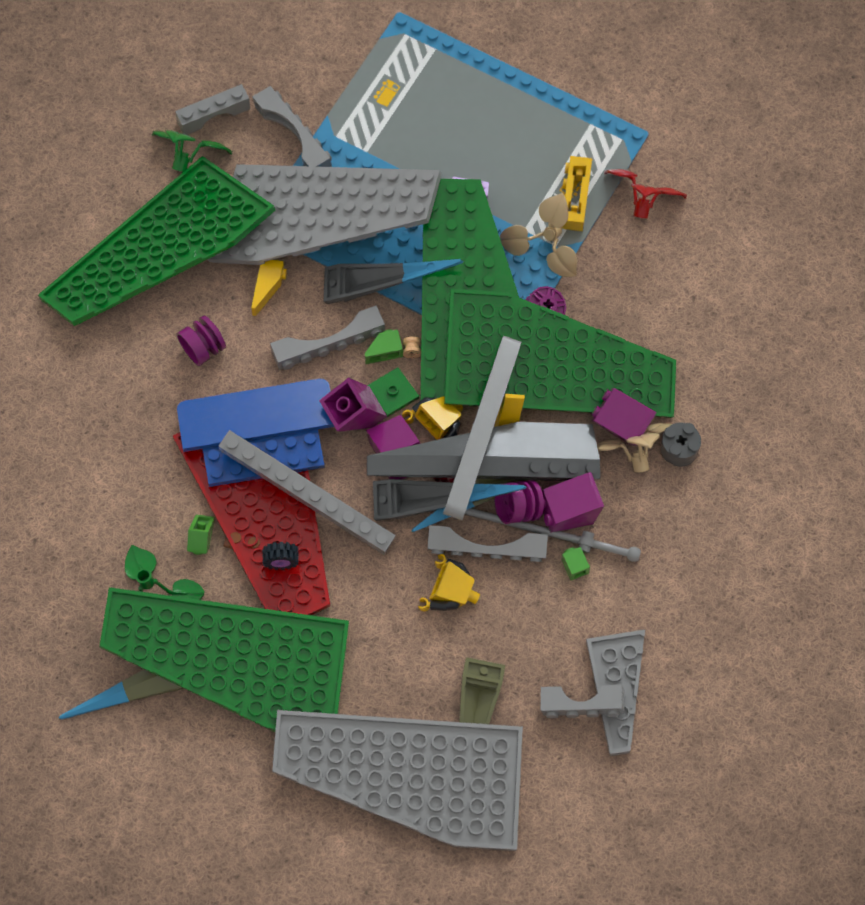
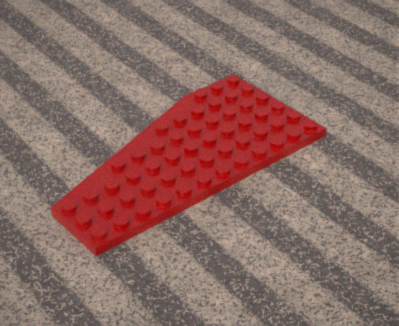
M180 432L173 435L179 451L264 609L314 615L330 607L315 511L263 478L209 487L203 449L183 452ZM309 471L297 472L310 481ZM238 532L241 535L240 542L234 543L230 534ZM256 537V541L253 544H248L250 538ZM259 539L260 545L257 548H251L257 544ZM274 542L280 544V542H283V544L286 542L295 544V546H298V566L291 567V569L285 568V570L268 569V567L266 568L263 565L262 549L267 544H273Z

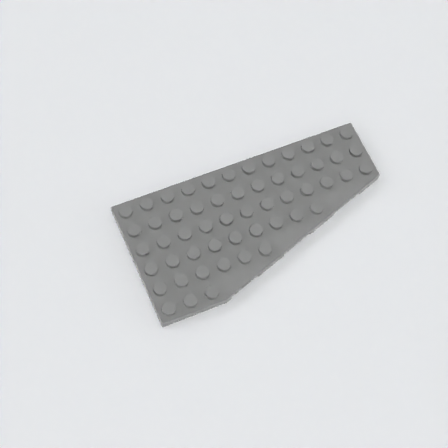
M237 164L233 177L273 204L276 211L235 246L208 260L212 263L265 264V261L289 255L294 257L318 251L321 247L345 241L350 243L377 236V233L429 223L442 174L440 170Z
M277 710L272 773L453 847L517 850L523 727Z

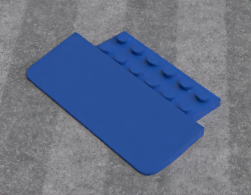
M313 379L182 401L177 406L183 452L203 449L209 487L262 478L219 451V445L229 430L295 472L325 468L318 430L331 428L334 425L319 400L331 392L329 383L325 379Z

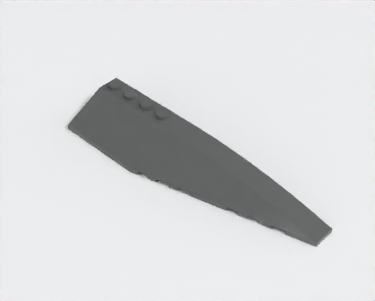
M515 422L493 427L476 479L567 481L591 472L594 481L599 480L600 457L593 424ZM470 433L367 455V476L455 478Z

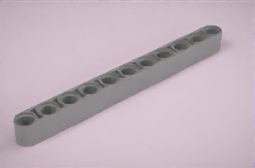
M503 335L443 512L447 516L462 520L521 346V341Z

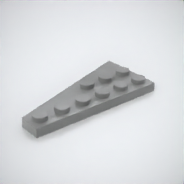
M645 630L586 639L596 693L600 690L601 685H622L624 688V714H619L617 717L601 714L609 756L630 753Z

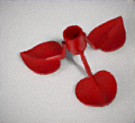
M611 169L604 172V175L611 173L620 177H628L632 180L633 205H635L633 216L647 219L650 208L653 207L654 201L660 194L681 195L683 198H687L685 193L673 188H654L636 184L635 177H637V174L628 170ZM637 191L643 195L642 198L639 197L637 199ZM654 194L651 202L649 203V199H647L646 197Z

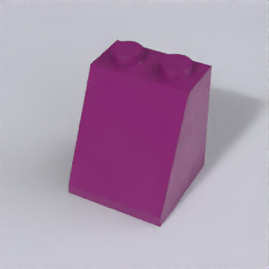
M349 377L319 400L338 432L372 428L387 417L371 388Z
M611 388V390L607 389L602 397L604 401L601 406H597L592 412L591 416H593V419L591 421L627 443L626 440L628 438L644 434L657 412L616 388Z
M401 415L366 430L369 443L375 454L420 444V441ZM388 476L389 479L403 480L407 478Z
M591 472L542 490L544 522L549 527L550 533L593 525L604 508Z

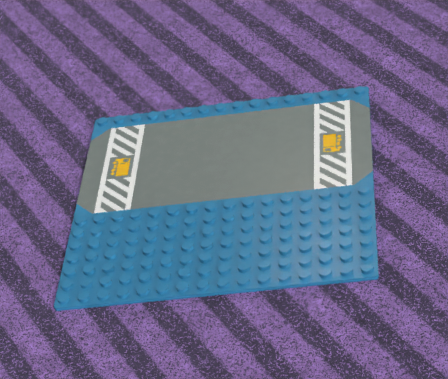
M398 12L313 135V138H317L322 145V149L330 153L332 167L440 170L442 174L441 179L459 177L481 179V181L489 182L487 201L499 237L505 229L513 225L525 227L528 231L527 237L544 231L548 227L549 222H544L540 218L539 206L549 197L560 193L565 194L566 190L562 189L563 179L568 177V174L564 173L566 162H570V156L592 158L583 232L562 229V234L558 237L559 241L556 245V249L560 246H568L576 254L623 178L611 173L604 175V172L611 169L628 170L647 139L648 132L414 18ZM302 153L293 166H303ZM574 175L571 205L579 207L582 181H575L576 175ZM423 224L377 233V236L350 243L345 241L321 247L318 251L303 255L326 267L336 264L423 262ZM544 236L528 241V251L520 256L510 254L503 247L519 298L524 300L539 287L549 286L555 288L562 277L554 273L547 264V255L554 252L552 250L554 242L546 240ZM422 277L377 291V293L422 315Z

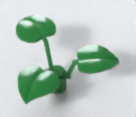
M172 130L152 132V136L157 135L171 139L175 143L172 169L184 172L188 167V163H192L193 158L201 147L208 146L224 149L232 155V151L218 142L202 140L192 155L188 157L189 153L183 152L184 141H195L193 137ZM178 141H180L179 151H178Z
M131 545L125 559V572L130 579L137 580L140 585L138 587L140 592L151 589L156 584L172 596L197 600L204 596V589L198 583L189 579L175 581L173 591L169 590L157 579H154L151 574L157 565L156 557L147 550Z

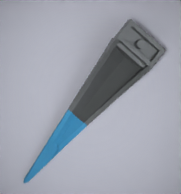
M454 259L414 263L336 264L325 267L323 302L326 304L340 301L347 302L461 264L463 261Z
M395 479L373 481L374 520L401 519L443 509L446 506L453 483ZM474 484L469 502L523 490L527 487L524 485Z

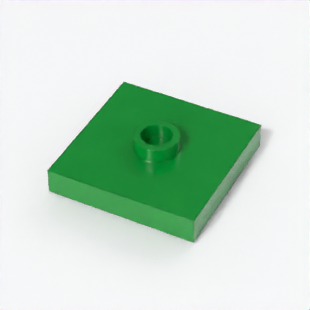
M399 367L367 385L371 388L385 411L387 418L419 399L418 393Z

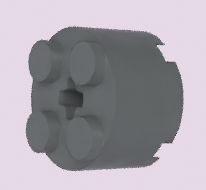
M675 423L665 429L660 445L662 457L677 467L690 465L698 456L701 436L691 423Z

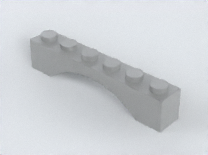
M269 86L252 96L255 108L264 119L282 124L297 136L302 145L303 166L332 167L330 153L322 149L320 141L312 137L310 129L302 125L300 117L297 114H293L290 105L287 102H283L282 96L278 91H274Z
M376 305L359 311L354 320L339 333L319 340H298L286 337L270 343L271 352L278 369L287 370L297 363H307L314 357H324L331 351L343 350L353 343L360 344L370 337L376 338L379 333L385 331V323Z
M429 525L428 549H432L431 553L443 554V550L451 551V555L463 556V552H471L473 557H483V553L491 554L490 558L502 559V555H510V560H522V557H530V561L542 562V558H546L548 535L527 533L520 539L508 544L486 546L462 538L450 527Z

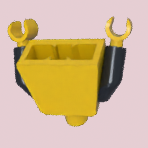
M444 396L440 398L425 397L414 405L411 411H403L402 417L405 418L410 415L406 423L411 424L414 422L415 415L417 420L436 440L457 436L461 425L459 422L462 416L460 412L463 410L462 405L444 404Z
M439 554L438 559L443 561H434L435 566L440 569V572L429 597L431 602H428L424 597L420 598L419 601L425 602L426 605L424 607L418 606L419 610L426 612L430 608L431 610L447 611L456 610L465 605L467 601L476 604L480 594L471 590L474 578L470 576L465 565L452 559L446 560L445 555Z

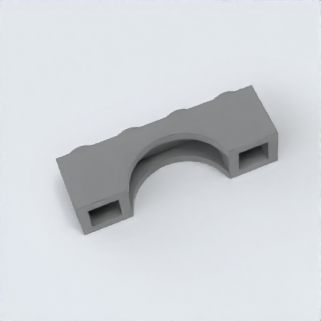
M241 84L175 111L177 123L182 133L188 135L201 130L203 125L214 116L224 113L235 116L250 110V100Z
M601 685L600 690L592 699L578 702L568 698L561 686L541 687V712L544 716L551 719L558 718V715H566L568 718H577L579 715L598 717L599 714L617 717L619 714H624V688L622 685Z

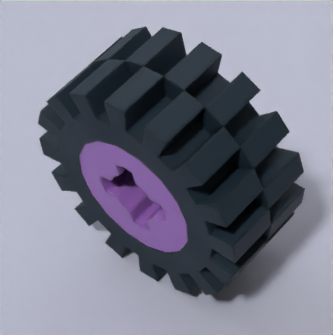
M274 542L273 545L267 544L262 549L263 565L266 568L268 567V569L285 570V568L291 569V567L298 566V546H295V544L288 542L277 544Z

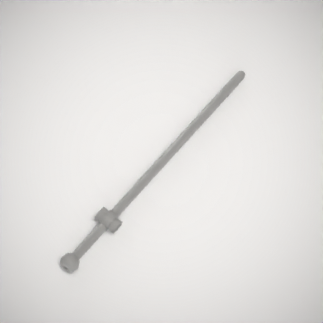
M473 508L465 511L466 515L504 524L496 514ZM523 521L504 524L577 543L582 551L590 553L591 548H596L626 556L631 562L639 561L641 550L637 547L627 549L596 541L593 539L594 533L583 531L582 536H577L562 531L550 533L549 528Z

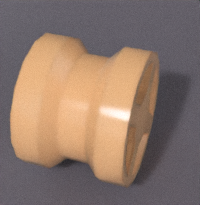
M418 337L404 338L403 346L405 349L403 350V356L406 358L420 357L421 339Z

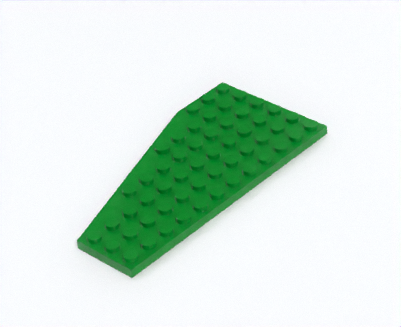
M202 156L40 292L38 296L51 309L70 324L76 326L235 246L276 211L275 207Z
M440 179L429 223L423 224V262L460 259L463 263L422 276L420 401L425 397L440 398L445 396L450 289L509 292L519 297L481 179Z
M450 289L444 404L480 405L504 335L521 341L505 394L525 395L522 409L592 413L597 406L600 407L603 403L602 397L606 390L616 388L657 412L654 417H674L675 359L514 296L509 292Z
M109 587L99 648L264 728L276 732L277 710L338 714L349 621Z

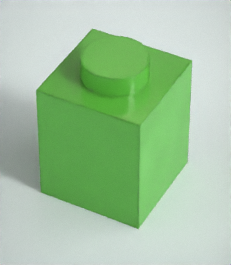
M572 547L564 551L561 561L570 580L589 574L590 566L581 547L576 549Z

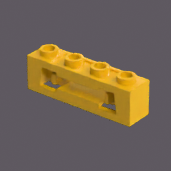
M570 156V162H566L564 173L568 174V177L563 179L562 189L566 190L564 196L567 201L568 210H570L571 206V211H568V220L561 227L562 229L583 232L592 158ZM574 175H576L575 181H582L579 207L571 205Z

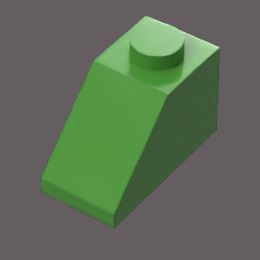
M388 329L378 334L365 352V364L403 357V348L398 329Z
M195 515L188 530V552L196 555L207 554L215 517Z

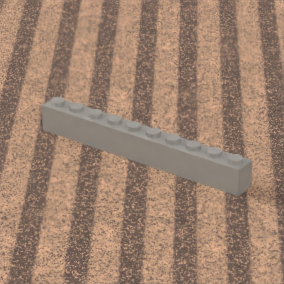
M229 430L220 443L219 451L383 555H385L393 543L396 535Z

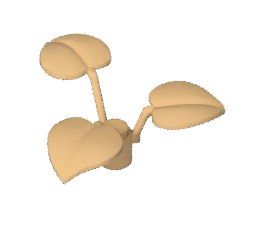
M563 193L549 197L540 204L539 216L544 222H549L548 227L541 233L527 237L528 231L521 225L510 226L501 233L500 240L502 246L515 256L523 255L528 251V241L544 236L546 240L554 242L552 247L554 252L548 254L546 258L549 268L560 276L573 277L577 275V256L574 250L568 246H560L556 249L557 242L559 241L558 237L562 234L561 227L568 220V205Z
M651 424L644 432L645 434L628 438L626 440L627 443L638 445V450L632 452V456L622 439H608L597 444L598 451H608L618 447L623 448L628 456V460L633 463L634 472L649 470L648 448L651 449L654 442L660 437L658 433L665 431L672 424Z

